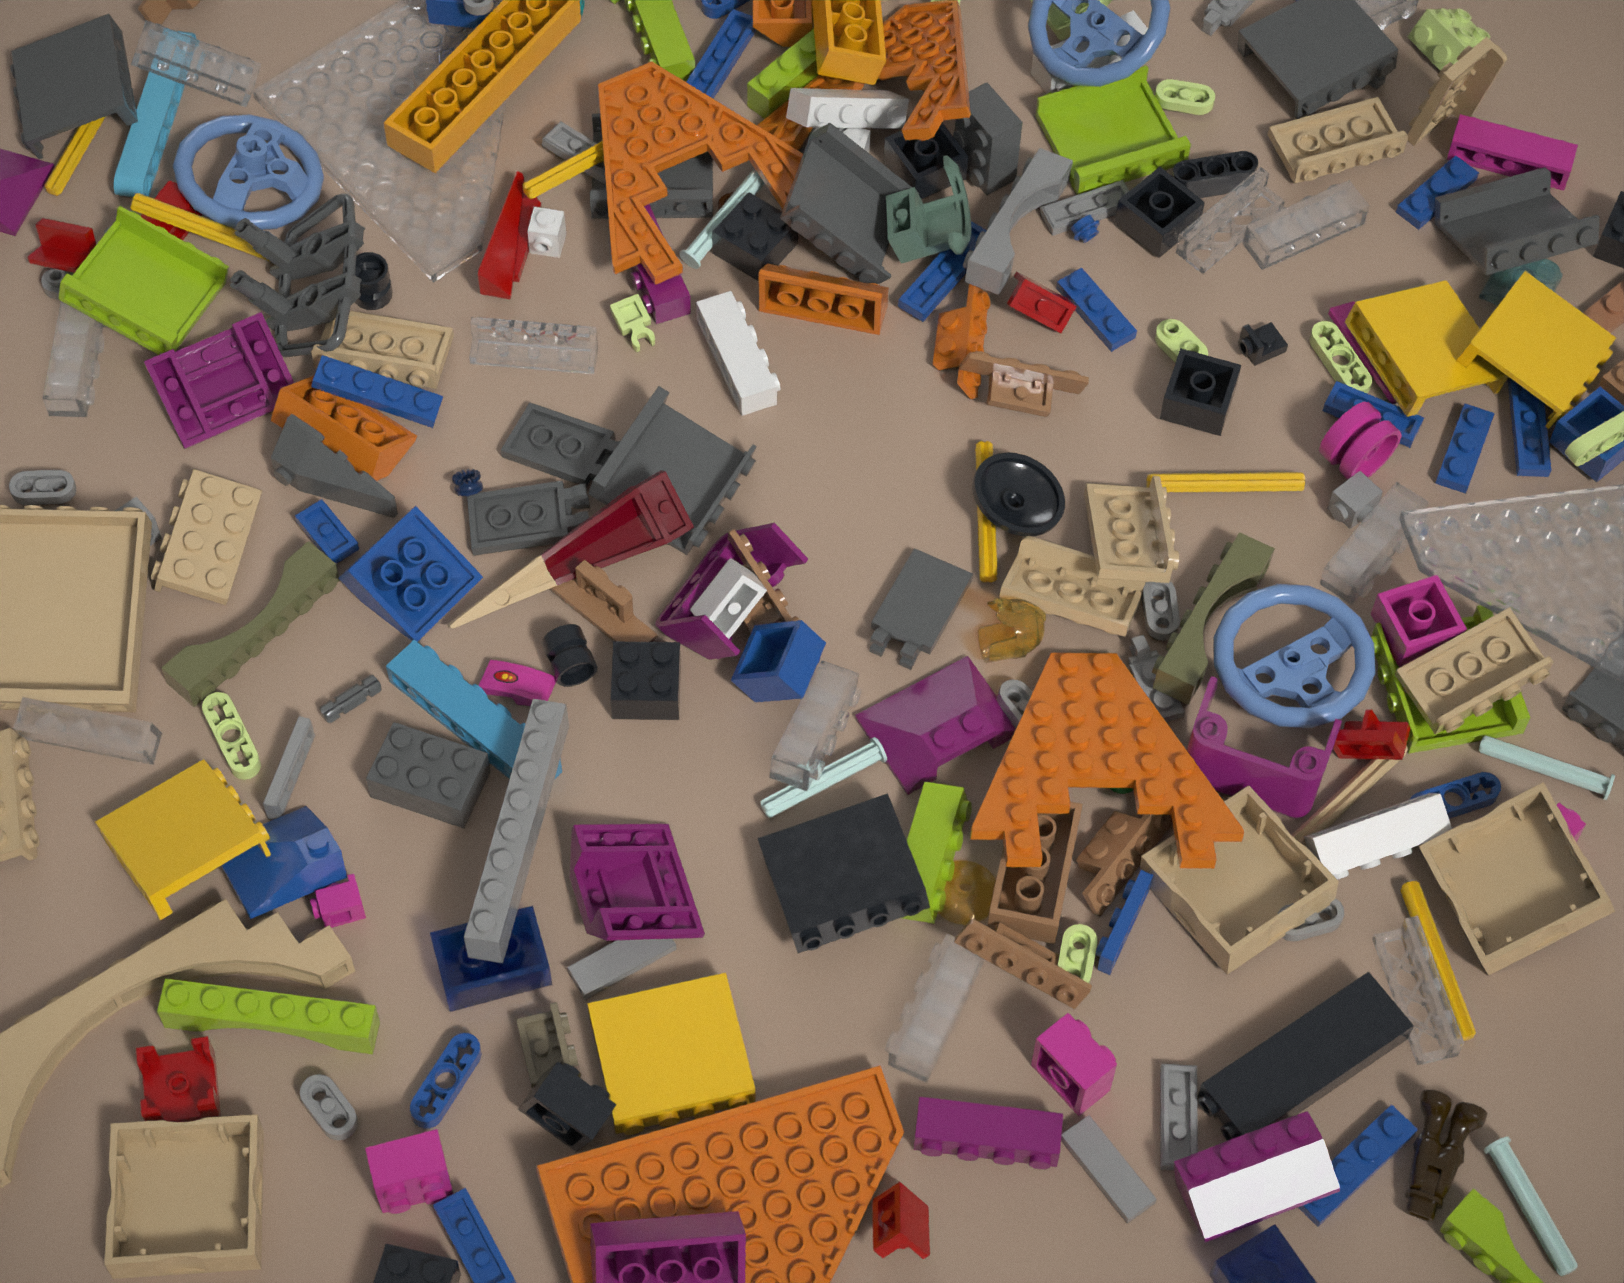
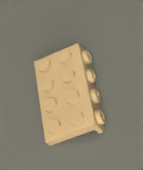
M1485 37L1474 48L1470 45L1460 53L1457 58L1458 61L1454 65L1449 62L1438 73L1437 76L1440 79L1428 90L1430 96L1418 108L1421 112L1409 123L1411 129L1407 134V141L1413 146L1451 114L1458 119L1460 114L1469 117L1473 116L1507 61V55L1488 37Z
M1379 97L1269 127L1267 134L1294 184L1312 181L1317 177L1331 173H1340L1345 169L1359 165L1365 166L1373 161L1384 158H1394L1404 153L1408 139L1405 131H1397Z
M350 311L346 335L341 345L337 349L324 352L316 347L322 345H314L311 351L314 368L317 369L321 356L324 355L406 384L436 389L454 337L453 328ZM335 319L326 323L320 340H327L331 337Z
M193 469L190 480L183 479L178 497L183 499L181 507L174 506L169 524L174 526L172 535L165 533L160 552L165 553L163 562L156 560L151 579L156 581L154 591L161 592L164 586L226 605L262 490Z
M1152 476L1149 488L1086 483L1084 497L1098 578L1169 583L1172 570L1178 569L1179 552L1174 550L1175 531L1170 529L1169 526L1171 510L1166 508L1165 505L1167 490L1166 487H1162L1160 476Z
M1024 536L1020 543L1018 554L1001 586L999 597L1007 599L1014 604H1023L1039 609L1046 614L1061 616L1077 624H1086L1104 630L1106 633L1125 637L1141 601L1146 582L1098 578L1094 556L1032 536Z
M1509 607L1397 669L1395 676L1436 735L1443 730H1446L1447 733L1456 730L1464 724L1465 721L1463 719L1472 714L1476 717L1483 715L1493 707V702L1501 698L1507 701L1521 692L1522 689L1520 687L1531 682L1533 685L1542 682L1550 675L1549 670L1554 661L1550 656L1546 658L1543 656Z
M11 728L0 731V862L20 855L29 861L36 859L37 847L39 846V836L35 830L34 823L37 810L32 800L31 791L34 779L29 769L28 758L31 756V748L26 738H22Z

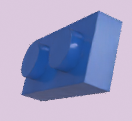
M322 499L295 515L297 524L315 546L336 564L360 550L358 542Z

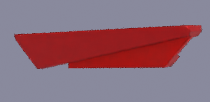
M519 171L516 172L478 270L479 288L482 295L511 300L513 281H520L530 250L528 227L534 207L542 208V205L537 197L529 199L524 194L523 183L525 180L523 174Z

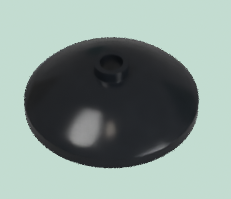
M1018 453L995 454L984 460L974 475L972 490L979 509L989 521L1006 532L1019 536H1039L1051 531L1064 514L1065 496L1059 481L1047 467L1031 457Z

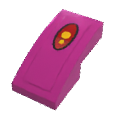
M490 660L479 686L487 695L512 697L517 705L531 706L533 699L549 700L556 684V678L548 673L523 665Z

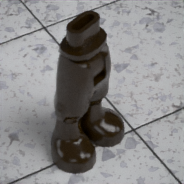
M1423 1090L1419 1098V1106L1425 1117L1423 1132L1418 1135L1413 1143L1414 1156L1410 1170L1409 1189L1405 1194V1197L1409 1199L1405 1212L1427 1222H1433L1436 1210L1442 1209L1443 1200L1454 1181L1458 1168L1464 1163L1465 1150L1463 1145L1468 1134L1482 1128L1488 1114L1482 1107L1472 1103L1460 1102L1456 1104L1451 1116L1447 1139L1441 1144L1440 1134L1453 1102L1448 1095L1435 1090Z

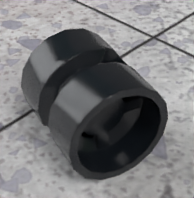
M374 252L358 254L356 257L355 276L362 279L360 283L361 296L355 301V304L365 310L381 309L389 304L393 294L386 259Z
M566 624L548 632L542 639V647L551 662V669L560 686L572 687L580 685L592 678L597 672L598 666L592 652L587 648V640L579 625Z

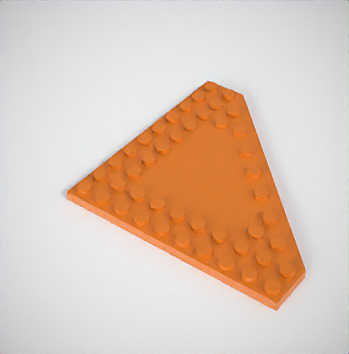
M876 1066L537 1165L536 1172L571 1283H593L590 1223L733 1211L739 1212L746 1233L745 1283H830L904 1134V1130L881 1066Z

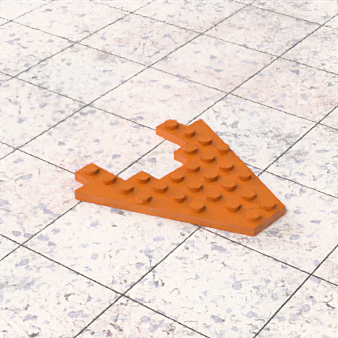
M1050 653L973 822L970 834L971 840H1003L1006 867H1041L1042 850L1037 813L1069 814L1070 797L1068 787L1133 788L1137 814L1171 815L1180 868L1214 869L1217 860L1214 842H1242L1244 829L1117 653Z

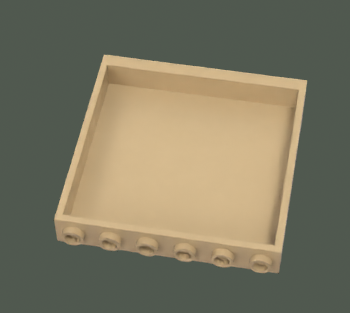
M0 505V710L136 713L152 521L146 512L134 507L123 508V511H110L105 507H91L90 511L77 510L70 506H59L57 510H44V508L35 505L24 506V509H11L9 506Z

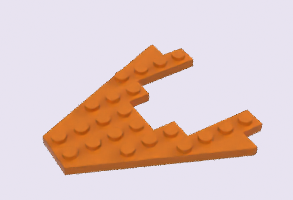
M958 0L904 5L883 22L886 63L878 79L888 80L892 77L906 76L908 77L906 82L910 91H925L902 128L905 140L918 139L925 141L934 137L943 120L969 118L971 116L961 9ZM818 75L803 88L862 90L865 83ZM787 100L757 126L799 150L813 127H805L786 118L789 102Z
M652 61L598 84L612 266L615 274L641 263L656 285L683 273V265L644 206L668 196L667 187L659 177V172L707 151L722 172L750 161L781 208H784L803 153Z

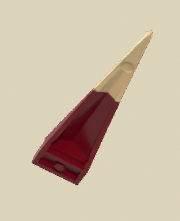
M660 470L637 485L630 486L451 621L447 627L454 629L527 597L575 579V568L584 560L593 567L603 568L666 545L693 529L694 526L666 471Z

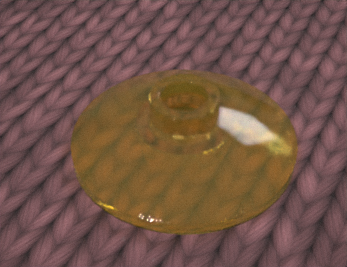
M966 860L954 861L953 878L951 881H946L944 888L946 894L945 906L942 912L938 911V914L952 923L966 925L971 919L980 922L989 916L996 879L987 868L976 862ZM967 884L971 886V889L963 891L959 888V885Z

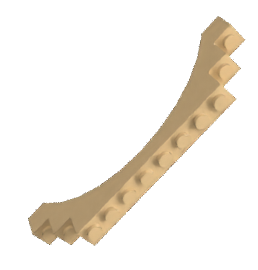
M224 899L219 903L208 905L202 910L201 914L188 922L183 921L176 924L169 933L161 938L146 942L140 947L139 951L131 956L114 961L107 970L99 975L84 979L78 984L77 988L64 996L60 995L52 998L45 1007L32 1015L27 1014L16 1020L12 1027L0 1033V1189L11 1183L20 1135L36 1097L62 1059L91 1030L123 1007L163 989L165 978L191 981L206 977L249 974L282 977L327 989L355 972L351 956L330 925L322 930L312 931L305 937L304 941L298 943L278 912L270 917L265 916L258 919L252 928L246 930L228 901Z

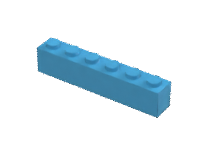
M413 640L386 665L389 682L469 747L488 753L489 763L510 779L526 724H519L515 721L508 709L502 704L498 703L495 705L490 701L480 686L477 684L470 685L465 681L463 675L455 666L451 664L447 666L440 661L438 654L427 645L423 647ZM561 758L555 779L562 773Z

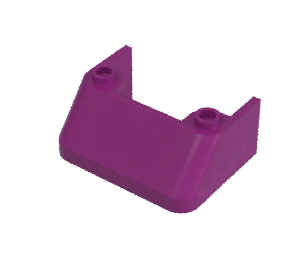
M775 522L736 530L739 536L744 534L753 548L750 554L756 563L761 561L767 568L771 576L768 582L772 587L782 581L785 576L783 572L787 567L805 564L808 561L805 554ZM728 533L724 534L714 543L659 615L655 626L664 635L676 642H680L683 646L708 660L737 656L740 652L731 642L732 636L728 639L706 615L694 616L690 610L730 558L744 565L729 542Z
M1211 676L1186 750L1195 760V763L1216 792L1232 797L1245 787L1250 786L1273 812L1294 819L1305 817L1313 807L1342 720L1335 719L1325 751L1311 746L1302 747L1293 755L1290 766L1286 767L1224 745L1228 732L1227 723L1223 717L1209 711L1218 678Z

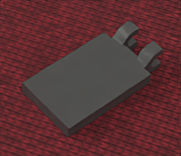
M530 402L500 451L502 458L578 485L586 484L587 487L590 481H593L620 441H615L614 431Z
M562 480L480 492L467 496L473 555L555 544L589 518L588 511L572 515L571 507L576 509L590 508L586 484L564 488Z
M914 548L871 622V629L875 630L870 639V642L873 644L869 652L882 657L891 638L905 643L900 651L902 658L899 661V665L911 670L921 651L929 655L933 651L971 584L973 573Z

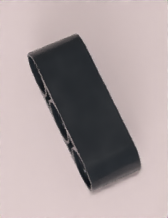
M1238 151L1180 161L1174 166L1172 176L1199 198H1206L1249 190L1254 185L1259 163L1258 158L1252 152Z

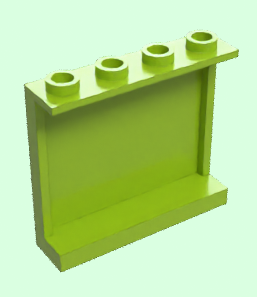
M1147 65L1140 67L1128 78L1101 87L1072 86L1071 88L1055 93H1047L1037 98L1035 117L1055 154L1073 160L1069 181L1076 195L1121 180L1125 183L1148 176L1159 167L1168 170L1174 168L1178 162L1188 160L1191 143L1187 136L1178 138L1147 82L1149 69Z
M119 206L116 221L73 275L67 273L60 281L58 299L160 355L174 349L176 351L226 284L229 266L217 257H211L197 249L190 242L175 237L163 227L155 226L146 221L136 212L128 211Z
M1489 603L1478 605L1473 616L1461 619L1467 628L1466 631L1493 617L1494 614ZM1375 623L1371 638L1374 642L1375 656L1378 662V679L1382 685L1385 684L1388 692L1387 705L1390 713H1395L1397 722H1408L1410 726L1406 744L1408 754L1478 742L1484 736L1500 738L1524 733L1530 720V715L1522 692L1507 701L1501 698L1493 702V707L1481 716L1476 717L1472 714L1463 719L1465 721L1464 724L1450 733L1443 730L1435 735L1395 676V672L1399 667L1389 650L1381 623Z

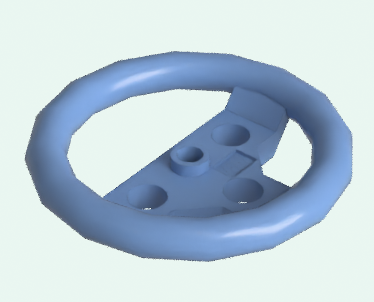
M1033 0L1028 22V32L1033 54L1049 74L1073 86L1101 87L1128 78L1152 58L1165 37L1170 13L1169 0H1150L1152 7L1148 30L1144 35L1098 0ZM1052 3L1070 19V37L1060 48L1055 49L1050 46L1046 31L1049 8ZM1089 3L1088 9L1084 13H1075L1078 5ZM1122 36H1130V41L1126 45L1117 46ZM1081 42H1089L1087 50L1080 53L1076 52V48ZM1116 55L1121 59L1118 62L1100 68H1086L1097 57Z
M250 114L220 116L196 126L180 142L173 163L178 190L190 205L209 219L233 228L244 218L249 219L262 230L278 229L301 219L318 202L324 181L319 156L300 133L279 121ZM247 133L238 139L236 153L219 179L213 199L208 197L195 181L192 165L196 153L208 141L223 135ZM280 144L286 146L295 154L302 163L303 169L298 162L285 158L279 147ZM274 170H281V171L285 172V174H281V175H280V174H276V173H274V172H272V171H274ZM240 179L243 180L245 183L238 184L234 183L232 180ZM274 187L286 192L292 200L291 203L271 211H243L252 191Z
M1275 584L1247 593L1226 610L1213 637L1214 668L1226 693L1250 715L1279 727L1314 728L1333 722L1335 719L1340 720L1364 700L1375 676L1374 642L1362 618L1338 597L1308 585ZM1278 604L1305 605L1331 617L1323 627L1244 669L1236 667L1234 662V639L1242 623L1258 610ZM1315 644L1322 645L1326 648L1327 653L1317 654L1312 651L1310 646ZM1353 646L1355 653L1354 673L1347 688L1342 692L1335 691L1326 679L1328 665L1340 659ZM1260 673L1268 674L1273 681L1261 683L1257 680L1256 675ZM1305 684L1315 685L1319 692L1317 694H1309L1303 690L1302 686ZM1276 695L1294 699L1301 707H1286L1265 698Z

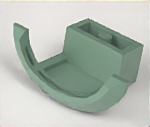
M943 156L944 168L948 175L953 195L923 204L915 187L886 196L888 241L901 264L952 249L955 254L961 255L970 241L971 217L965 185L958 165L948 156Z

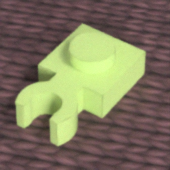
M639 294L610 305V311L622 336L629 333L632 334L631 345L636 352L640 351V344L638 342L640 338H647L651 346L655 345L653 331L646 328V326L651 325V318Z

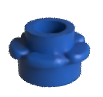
M1091 215L1083 217L1071 227V231L1075 235L1074 239L1077 241L1082 239L1084 243L1090 241L1099 233L1097 226H1099L1100 222L1098 220L1095 221Z

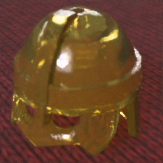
M994 598L993 601L987 602L989 608L998 612L996 617L1001 623L983 626L978 630L980 651L985 663L1011 658H1025L1028 653L1039 646L1044 638V621H1046V613L1040 607L1027 600L1016 598Z

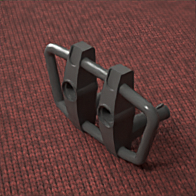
M345 193L334 196L294 225L287 232L284 242L269 231H263L249 219L244 218L240 220L235 227V230H237L235 235L248 242L256 252L275 265L270 267V274L279 280L278 292L263 282L259 283L242 270L233 274L230 279L232 282L230 286L245 295L252 304L271 316L266 319V323L269 328L275 331V341L282 357L312 354L313 346L316 344L322 345L316 347L324 352L337 349L346 335L351 305L361 296L360 283L362 279L355 276L357 251L364 244L363 233L365 228L355 220L353 198ZM342 207V224L313 233L297 243L300 236ZM343 263V274L316 284H310L306 288L290 295L291 280L314 276L326 271H334ZM335 319L333 334L329 339L289 345L287 331L329 323Z

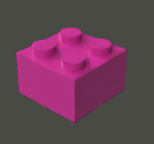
M1438 575L1378 593L1371 611V616L1375 623H1381L1389 650L1399 668L1467 630Z
M1067 1013L1036 1038L1031 1066L1067 1105L1080 1116L1111 1090L1117 1063L1110 1049L1105 1045L1100 1046L1091 1037V1032L1087 1025L1080 1019L1075 1020Z
M438 1129L365 1148L374 1190L382 1213H403L408 1211L412 1205L424 1202L426 1204H435L454 1194Z

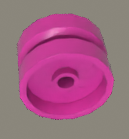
M1362 402L1345 412L1333 424L1324 436L1319 452L1331 465L1340 464L1339 471L1347 480L1359 471L1370 477L1394 453L1400 443L1402 434L1390 421H1381V414L1369 402Z

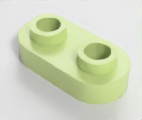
M1174 79L1161 81L1157 85L1155 97L1163 109L1196 115L1209 113L1213 109L1215 93L1209 86Z
M1166 319L1157 326L1155 341L1175 363L1180 348L1208 356V349L1204 343L1181 321Z
M1076 924L1070 926L1064 932L1057 965L1071 974H1076L1080 979L1089 984L1098 943L1097 935L1092 928L1083 924ZM1080 942L1085 948L1076 949L1073 944Z

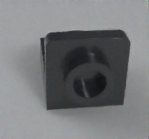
M1272 322L1255 330L1249 324L1242 326L1238 340L1241 353L1245 357L1248 356L1254 366L1285 353L1288 347L1287 342Z

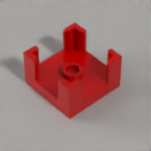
M208 1036L191 1039L194 1049L191 1051L159 1056L153 1045L136 1048L137 1064L143 1076L144 1099H140L141 1115L144 1121L191 1122L207 1117H221L215 1051Z

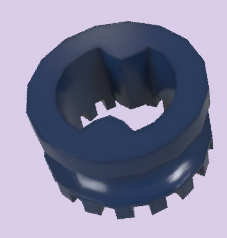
M467 469L466 473L464 470H461L462 474L457 472V474L452 476V481L456 485L454 487L455 494L458 496L474 495L483 489V484L479 481L481 474L478 470L472 469L470 471V469Z

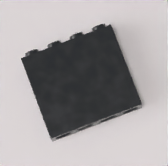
M888 793L757 838L798 954L807 950H816L827 943L850 938L856 933L873 927H882L893 920L905 916H913L922 910L930 908L924 883Z

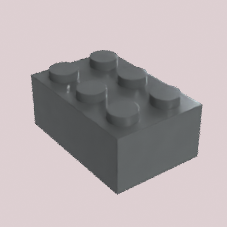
M988 82L969 91L971 116L969 118L955 119V129L953 132V137L968 155L967 173L974 186L980 187L986 196L1014 182L1017 177L1023 124Z
M393 722L366 777V782L371 798L464 829L491 770L488 753Z

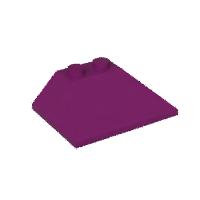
M0 149V232L16 236L55 168L53 163Z
M262 312L232 324L231 328L176 352L172 349L144 361L184 449L274 411L280 389L294 383Z
M968 656L855 715L856 721L869 740L876 737L881 743L887 756L885 763L907 795L922 788L924 782L931 783L935 781L939 766L986 741L995 749L1011 740L1016 730L997 703L996 694Z
M669 824L573 825L571 830L570 881L587 934L606 941L704 937L705 932Z

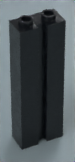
M1367 972L1204 1081L1198 1093V1102L1202 1110L1209 1117L1213 1116L1220 1119L1223 1123V1126L1220 1128L1224 1138L1229 1141L1299 1114L1409 1038L1414 1025L1371 973Z

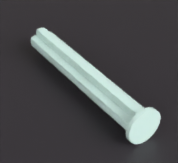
M755 169L750 172L686 250L680 251L681 259L688 266L694 269H698L701 266L700 261L713 247L712 231L749 192L756 195L765 184Z
M1484 736L1479 746L1480 753L1604 795L1603 800H1607L1615 779L1614 774H1611L1609 778L1489 736Z
M876 737L871 738V743L762 799L760 804L764 814L768 818H772L878 761L886 762L887 756L884 748Z
M1507 1136L1496 1140L1484 1148L1485 1154L1490 1153L1557 1273L1560 1276H1564L1573 1272L1578 1267V1264L1509 1145L1510 1137Z

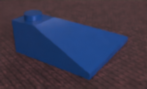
M417 506L413 507L339 577L341 582L364 605L409 640L417 642L483 578Z
M307 806L262 824L270 837L266 841L271 853L269 857H266L258 845H255L221 865L250 919L347 878L340 847L328 827Z

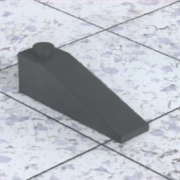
M293 414L287 418L271 455L274 468L273 473L280 483L286 486L290 484L301 492L395 518L398 510L394 495L367 472L360 471L357 473L353 465L347 460L348 456L341 450L336 454L322 443L325 437L315 428Z

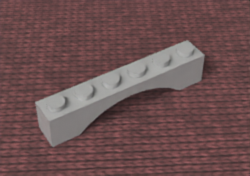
M1039 148L1034 158L1029 157L1027 159L1023 175L1017 176L1013 182L1011 194L1004 195L998 214L994 212L989 220L988 230L980 233L976 242V249L974 251L969 250L965 257L963 268L967 269L966 283L997 295L1000 294L1011 276L1015 256L1010 241L1011 230L1030 211L1045 204L1058 201L1069 183L1073 160Z

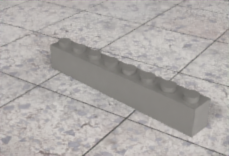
M538 699L532 700L464 935L469 958L503 963L569 729L566 704Z

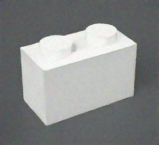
M730 558L690 610L694 616L706 615L729 639L767 589L752 571Z

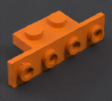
M969 284L966 307L939 313L933 365L938 371L957 366L960 369V363L968 353L984 352L983 345L984 337L987 333L986 320L987 311L990 308V298L982 288ZM959 370L957 384L970 399L978 397L981 374Z

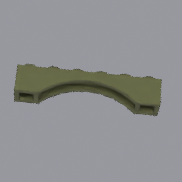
M1240 532L1233 543H1226L1220 559L1223 561L1220 566L1214 564L1206 580L1209 584L1206 588L1203 586L1199 588L1193 604L1196 605L1193 611L1187 609L1179 625L1182 628L1180 633L1173 632L1166 646L1168 653L1165 657L1160 655L1152 669V673L1156 675L1153 689L1187 705L1190 704L1203 682L1208 665L1203 641V630L1206 623L1225 603L1257 589L1269 569L1275 548Z
M308 541L284 562L280 583L267 606L252 621L238 631L218 640L183 648L161 667L167 684L193 707L204 701L226 679L234 677L239 672L240 667L251 657L258 656L263 651L265 645L274 637L282 635L288 629L289 624L298 616L306 614L321 596L330 593L340 581L336 563Z

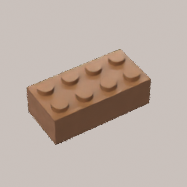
M1070 801L1069 814L1037 813L1042 850L1041 867H1006L1003 845L987 927L993 930L1000 922L1029 939L1055 944L1083 804Z

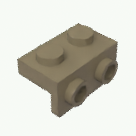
M557 1002L550 1004L551 1011L516 1019L531 1088L534 1087L540 1076L556 1062L562 1065L563 1063L570 1064L571 1066L578 1065L574 1044L567 1046L564 1035L571 1033L567 1013H559Z

